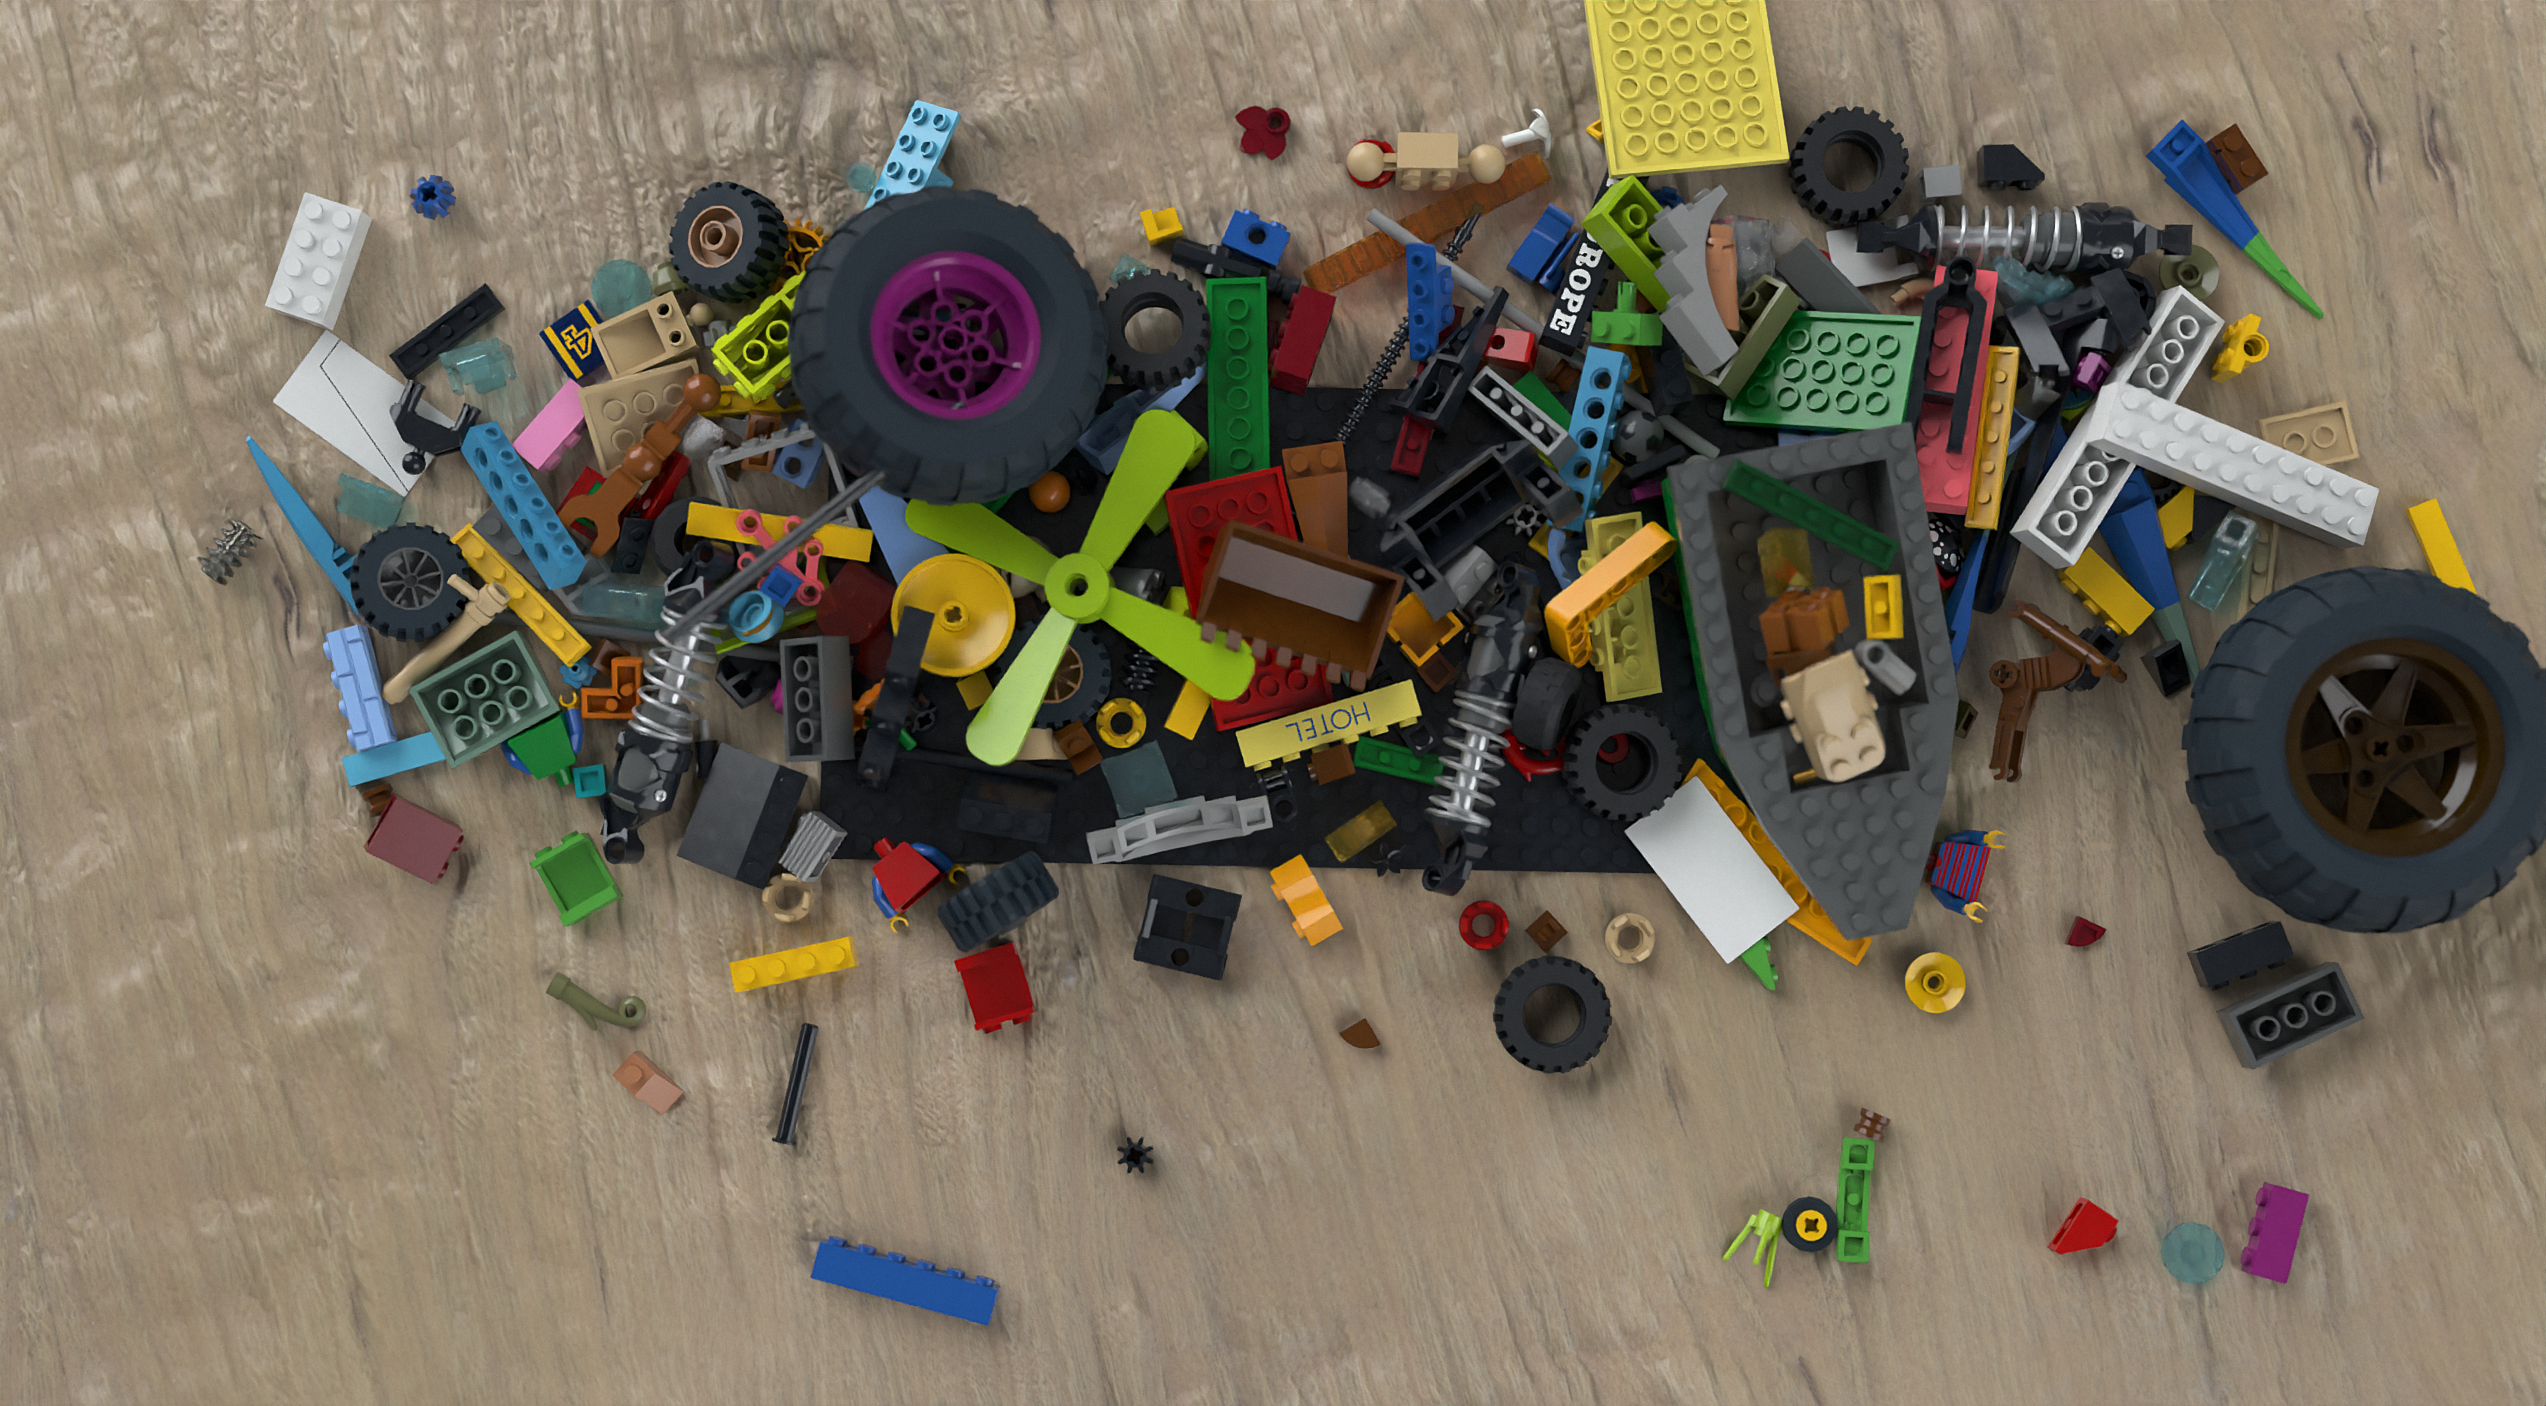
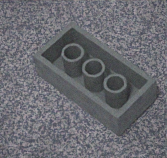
M820 636L780 640L786 763L855 759L849 636Z
M2338 962L2319 964L2216 1012L2241 1066L2248 1069H2256L2364 1019Z

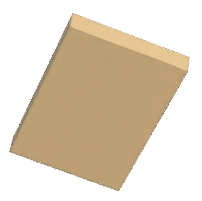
M2346 400L2255 421L2259 439L2325 467L2360 459Z

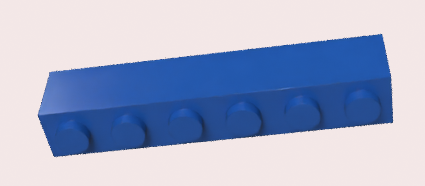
M829 1236V1240L823 1239L819 1244L810 1277L812 1279L987 1326L992 1320L1000 1286L995 1285V1280L981 1275H977L976 1279L965 1277V1271L951 1267H948L947 1271L935 1268V1263L921 1259L917 1263L906 1261L905 1255L896 1252H888L887 1256L876 1253L877 1248L867 1244H859L858 1247L846 1245L847 1240L837 1236Z

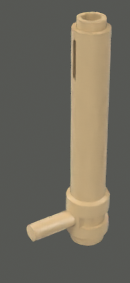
M453 574L449 578L448 584L470 599L465 604V609L457 618H454L449 623L450 625L446 629L438 633L383 685L382 697L392 705L403 701L410 694L409 689L424 681L482 625L487 626L495 618L496 612L501 613L508 606L507 602L511 599L508 591L502 585L493 581L490 585L486 584L478 591L461 577Z

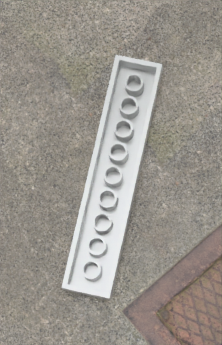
M2181 285L2161 291L2156 299L2154 313L2148 320L2152 328V334L2149 336L2142 329L2132 338L2136 342V348L2129 353L2126 349L2124 350L2102 386L2122 381L2172 403L2176 402L2225 323L2221 317ZM2100 390L2010 532L2011 535L2055 569L2074 566L2136 466L2134 463L2084 443Z
M2122 381L2101 386L2084 442L2087 445L2340 549L2364 545L2379 489Z

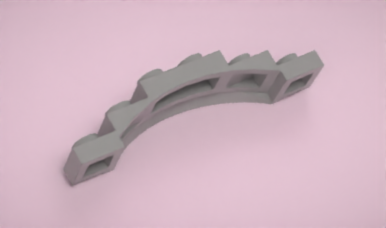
M1234 795L1206 802L1204 796L1144 808V815L1116 820V827L1089 832L1086 835L1093 865L1110 861L1121 862L1179 847L1249 835L1253 831L1271 828L1273 825L1266 795L1236 801Z

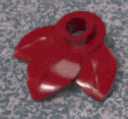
M1250 106L1235 116V120L1246 129L1240 141V151L1242 153L1256 154L1264 150L1266 156L1272 161L1284 152L1286 148L1285 134H1287L1291 125L1290 117L1285 110L1281 108L1265 110L1259 106ZM1273 119H1278L1282 124L1279 128H1273L1270 122Z

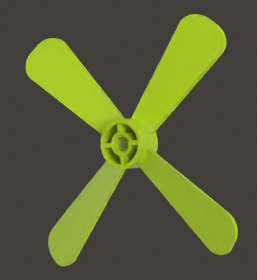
M1154 409L1144 412L1138 417L1079 554H1070L1059 559L987 508L975 502L954 504L953 506L930 505L926 501L911 499L905 512V519L910 529L916 534L1045 587L1047 600L1052 606L968 727L966 734L967 747L980 760L993 766H1002L1013 761L1019 754L1077 623L1088 624L1103 619L1218 700L1230 701L1236 699L1246 690L1255 670V658L1250 655L1252 650L1243 640H1241L1238 652L1226 649L1227 634L1224 632L1216 631L1215 640L1212 644L1201 641V626L1197 625L1196 621L1116 589L1114 579L1109 572L1195 452L1196 439L1192 429L1186 422L1164 410ZM1080 583H1087L1086 593L1082 596H1075L1076 586Z

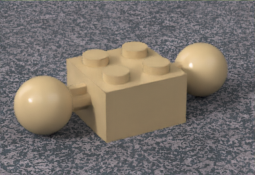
M1398 132L1395 153H1383L1373 143H1359L1350 150L1347 157V167L1351 175L1361 181L1374 180L1383 171H1395V186H1401L1404 190L1431 187L1435 191H1445L1449 187H1455L1457 173H1470L1472 178L1480 183L1495 182L1503 175L1506 161L1500 149L1488 144L1476 147L1470 155L1458 154V133Z

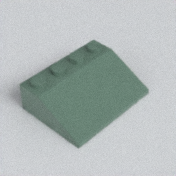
M517 630L409 689L451 769L459 767L561 710L539 658L524 632Z

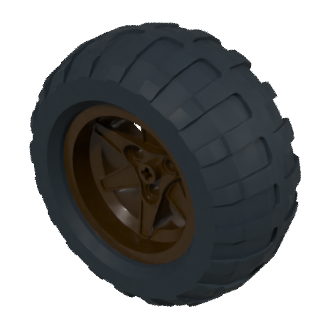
M2375 566L2351 567L2326 572L2298 581L2264 597L2236 624H2232L2217 641L2214 653L2204 670L2199 671L2194 681L2190 698L2194 699L2188 724L2183 726L2182 750H2187L2189 780L2185 781L2186 792L2191 805L2195 804L2198 808L2201 820L2206 827L2203 833L2217 856L2221 855L2226 859L2231 868L2236 872L2235 875L2238 880L2256 896L2266 898L2295 919L2345 932H2410L2411 930L2455 920L2465 915L2481 900L2487 897H2494L2518 875L2516 869L2525 858L2534 855L2546 840V669L2540 667L2537 659L2529 650L2528 645L2531 641L2517 625L2509 621L2504 622L2490 610L2489 606L2491 604L2477 594L2463 587H2451L2441 582V579L2432 574L2414 569L2396 570ZM2356 671H2372L2386 674L2384 687L2369 710L2359 703L2337 679ZM2413 688L2430 704L2439 725L2403 726ZM2316 699L2330 714L2333 720L2332 732L2337 739L2301 752L2302 725L2307 711ZM2348 719L2355 723V732L2353 734H2350L2346 729ZM2399 737H2402L2406 742V748L2403 752L2397 747ZM2444 751L2443 773L2438 788L2434 793L2411 762ZM2360 771L2366 776V783L2363 787L2359 786L2356 780ZM2344 773L2342 782L2347 790V798L2339 818L2318 801L2309 786L2305 774ZM2384 788L2410 806L2415 814L2403 823L2382 830L2367 829Z

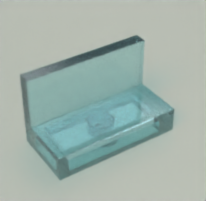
M341 473L337 485L344 487L335 510L388 529V526L397 523L406 497Z

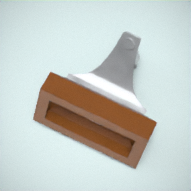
M750 409L749 415H746L743 420L724 417L722 427L738 434L744 441L752 438H759L760 441L772 438L771 434L780 430L782 417L781 413ZM776 449L741 459V469L771 472Z

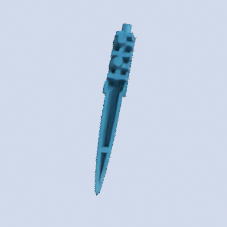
M248 435L246 443L264 480L287 520L355 615L359 616L352 598L350 586L352 563L358 554L351 557L344 547L339 549L340 546L297 490L252 437Z

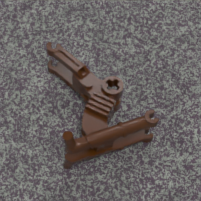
M2020 599L2013 600L2014 604L2019 606V610L2016 612L2015 610L2007 609V614L2021 620L2040 633L2044 640L2047 641L2049 639L2057 646L2052 653L2046 656L2019 659V663L1999 660L1990 669V680L2001 689L2003 699L1997 720L1989 768L1992 770L2000 768V773L1996 774L1994 779L2002 781L2007 778V782L2010 783L2018 782L2022 777L2021 763L2028 722L2040 692L2055 691L2076 681L2082 675L2087 663L2092 666L2091 673L2094 676L2109 675L2118 683H2124L2127 680V674L2119 665L2102 655L2100 650L2068 630L2069 627L2067 625H2061L2040 611L2037 605L2032 603L2026 604V602ZM2012 770L2013 775L2011 777H2008L2009 772Z

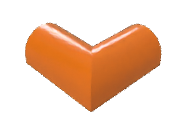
M622 656L611 660L612 688L583 687L581 689L583 719L631 720L636 718L631 710L633 707L644 702L637 693L638 688L644 686L642 657Z

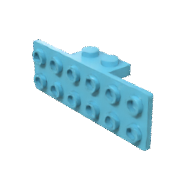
M916 100L865 209L872 206L875 201L895 193L906 194L916 192L922 187L929 186L952 187L954 181L937 168L959 123L961 114L950 109Z

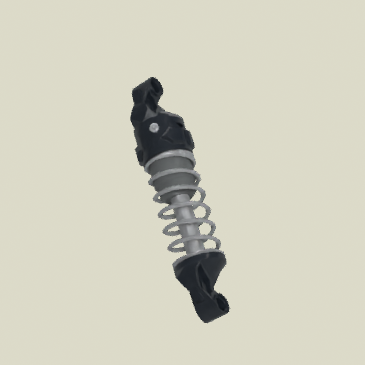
M2106 202L2083 203L2082 206H2073L2068 212H2061L2055 206L2052 212L2043 211L2041 214H2038L2037 209L2032 206L2029 209L2028 215L2020 222L2019 227H2014L2015 214L2011 205L2006 209L2004 226H1991V209L1988 205L1982 211L1981 226H1968V209L1965 205L1960 208L1958 226H1944L1945 210L1943 206L1937 207L1932 204H1924L1906 225L1897 229L1885 226L1884 222H1857L1856 253H1883L1884 249L1895 246L1905 251L1921 271H1934L1940 261L1943 266H1947L1948 263L1944 250H1958L1956 257H1968L1967 251H1981L1975 264L1976 269L1981 266L1985 258L1993 271H1999L2008 259L2011 266L2018 272L2024 270L2028 263H2033L2036 269L2041 272L2046 271L2050 266H2058L2063 272L2073 271L2081 276H2097L2120 267L2121 271H2127L2139 256L2158 249L2163 251V255H2191L2193 225H2165L2164 229L2159 230L2140 222L2129 207H2110ZM1990 251H2004L2002 259L1997 266L1992 262ZM2012 251H2018V255L2024 261L2022 265L2018 266L2016 264Z

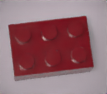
M1302 285L1299 294L1293 293L1287 315V320L1290 321H1283L1277 347L1280 349H1273L1268 363L1271 386L1304 397L1333 317L1336 296Z

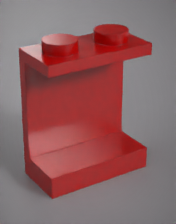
M1015 942L954 960L957 972L961 973L976 1022L974 1025L975 1031L983 1029L984 1034L1002 1029L1000 1024L1002 1022L1012 1020L1013 1025L1031 1020L1030 1014L1036 1012Z

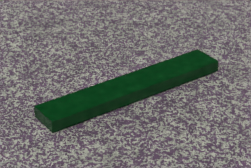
M1739 459L1733 460L1720 486L1883 572H1887L1901 544Z

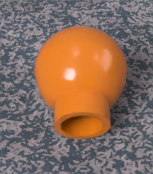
M1048 471L1036 482L1026 487L1029 490L1030 500L1035 507L1048 513L1059 511L1065 507L1071 495L1068 480L1055 471Z

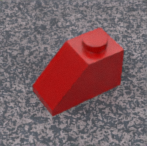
M2080 1197L2047 1248L2055 1253L2065 1254L2101 1247L2105 1242L2108 1243L2113 1239L2117 1232L2115 1226L2119 1220L2091 1201Z

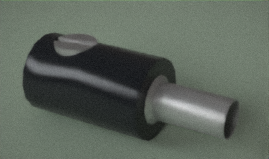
M709 720L699 721L700 741L694 742L697 779L707 778L718 751L717 740H711Z

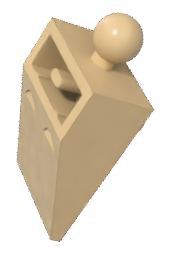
M670 291L592 327L590 330L614 380L684 361L704 352L693 325L699 327L708 326L714 319V311L706 303H697L691 308L690 314H688L681 298L673 291ZM669 309V312L666 315L660 314ZM674 334L681 336L679 342L674 343L672 341Z

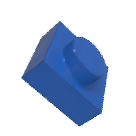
M777 563L759 590L785 607L803 580Z

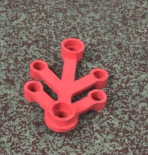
M753 509L742 511L736 522L737 529L741 534L754 536L766 551L777 543L762 526L763 520L757 511ZM748 516L753 517L756 524L748 525L745 522V518ZM790 516L787 518L784 524V530L787 534L792 531L788 523L793 521L798 523V525L803 523L800 517ZM818 539L808 540L804 547V553L807 556L805 575L797 567L798 547L778 562L803 580L794 596H796L801 604L806 606L819 604L825 596V586L817 578L819 557L822 555L824 548L822 542ZM816 545L819 548V552L811 553L808 547ZM751 552L742 553L737 561L738 568L742 570L746 567L742 563L743 558H749L753 562L757 559L756 556ZM776 564L766 572H771L776 566ZM764 575L759 579V582L757 584L758 591H760L759 589L762 586V582H764L769 575ZM812 586L816 592L808 594L805 591V587Z

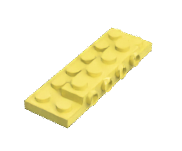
M1641 512L1584 520L1588 550L1581 551L1582 557L1578 560L1579 572L1584 575L1643 528ZM1647 575L1587 624L1593 647L1589 660L1595 666V671H1603L1606 702L1662 692L1649 576Z

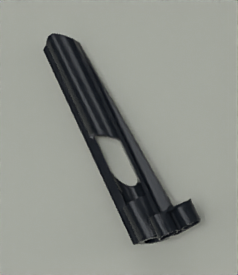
M2093 318L2052 333L2069 368L2070 375L2059 376L2058 366H2040V375L2035 377L2025 358L2023 360L2015 391L2014 404L2023 411L2028 392H2034L2038 395L2042 405L2027 464L2021 469L2011 470L2001 496L1997 530H1990L1978 575L1972 610L1993 614L2000 608L2003 599H2005L2022 543L2011 535L2010 532L2036 492L2081 353L2089 355L2092 352L2106 357L2107 354L2117 352L2120 339L2107 319Z

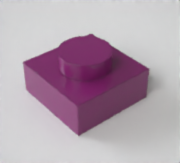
M1654 479L1637 482L1636 488L1630 491L1632 504L1662 498L1661 482L1654 483Z

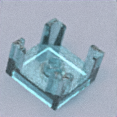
M1157 740L1142 745L1143 747L1117 757H1110L1100 762L1121 819L1145 811L1144 808L1179 799Z

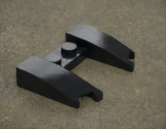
M2120 267L2091 277L2090 287L2039 306H2036L2032 299L2004 310L2006 328L2017 347L2021 349V353L2035 377L2040 375V366H2058L2059 376L2070 375L2069 368L2052 333L2103 314L2128 353L2136 348V342L2132 338L2140 330L2143 329L2145 334L2149 336L2152 334V328Z

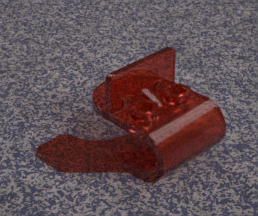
M850 559L826 592L821 590L819 593L822 597L817 607V619L795 627L805 630L817 620L821 631L826 636H849V644L860 642L861 649L855 662V668L873 681L880 680L885 675L886 666L884 664L890 657L893 648L891 635L884 631V628L891 615L892 603L898 587L861 561ZM813 587L806 591L808 594L815 593ZM797 598L790 599L783 609L784 614L806 605L801 604Z

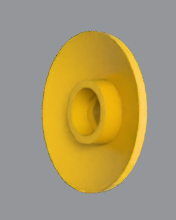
M1930 952L1917 957L1909 965L1905 974L1904 985L1908 998L1916 1007L1929 1013H1943L1954 1008L1962 999L1966 988V978L1962 967L1954 958L1944 953ZM1934 976L1938 984L1935 988H1930L1928 980Z

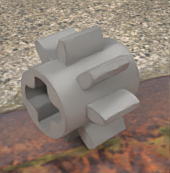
M728 319L709 323V331L702 333L705 347L707 349L713 348L714 343L724 334L729 335L737 328V325L731 326V321Z
M1529 502L1528 505H1523L1511 514L1512 519H1509L1506 525H1514L1516 528L1514 535H1517L1521 530L1526 531L1529 537L1532 535V526L1536 528L1542 526L1536 520L1537 516H1540L1542 513L1539 510L1535 511L1533 504ZM1521 511H1524L1525 515H1531L1528 525H1525L1524 521L1517 520Z

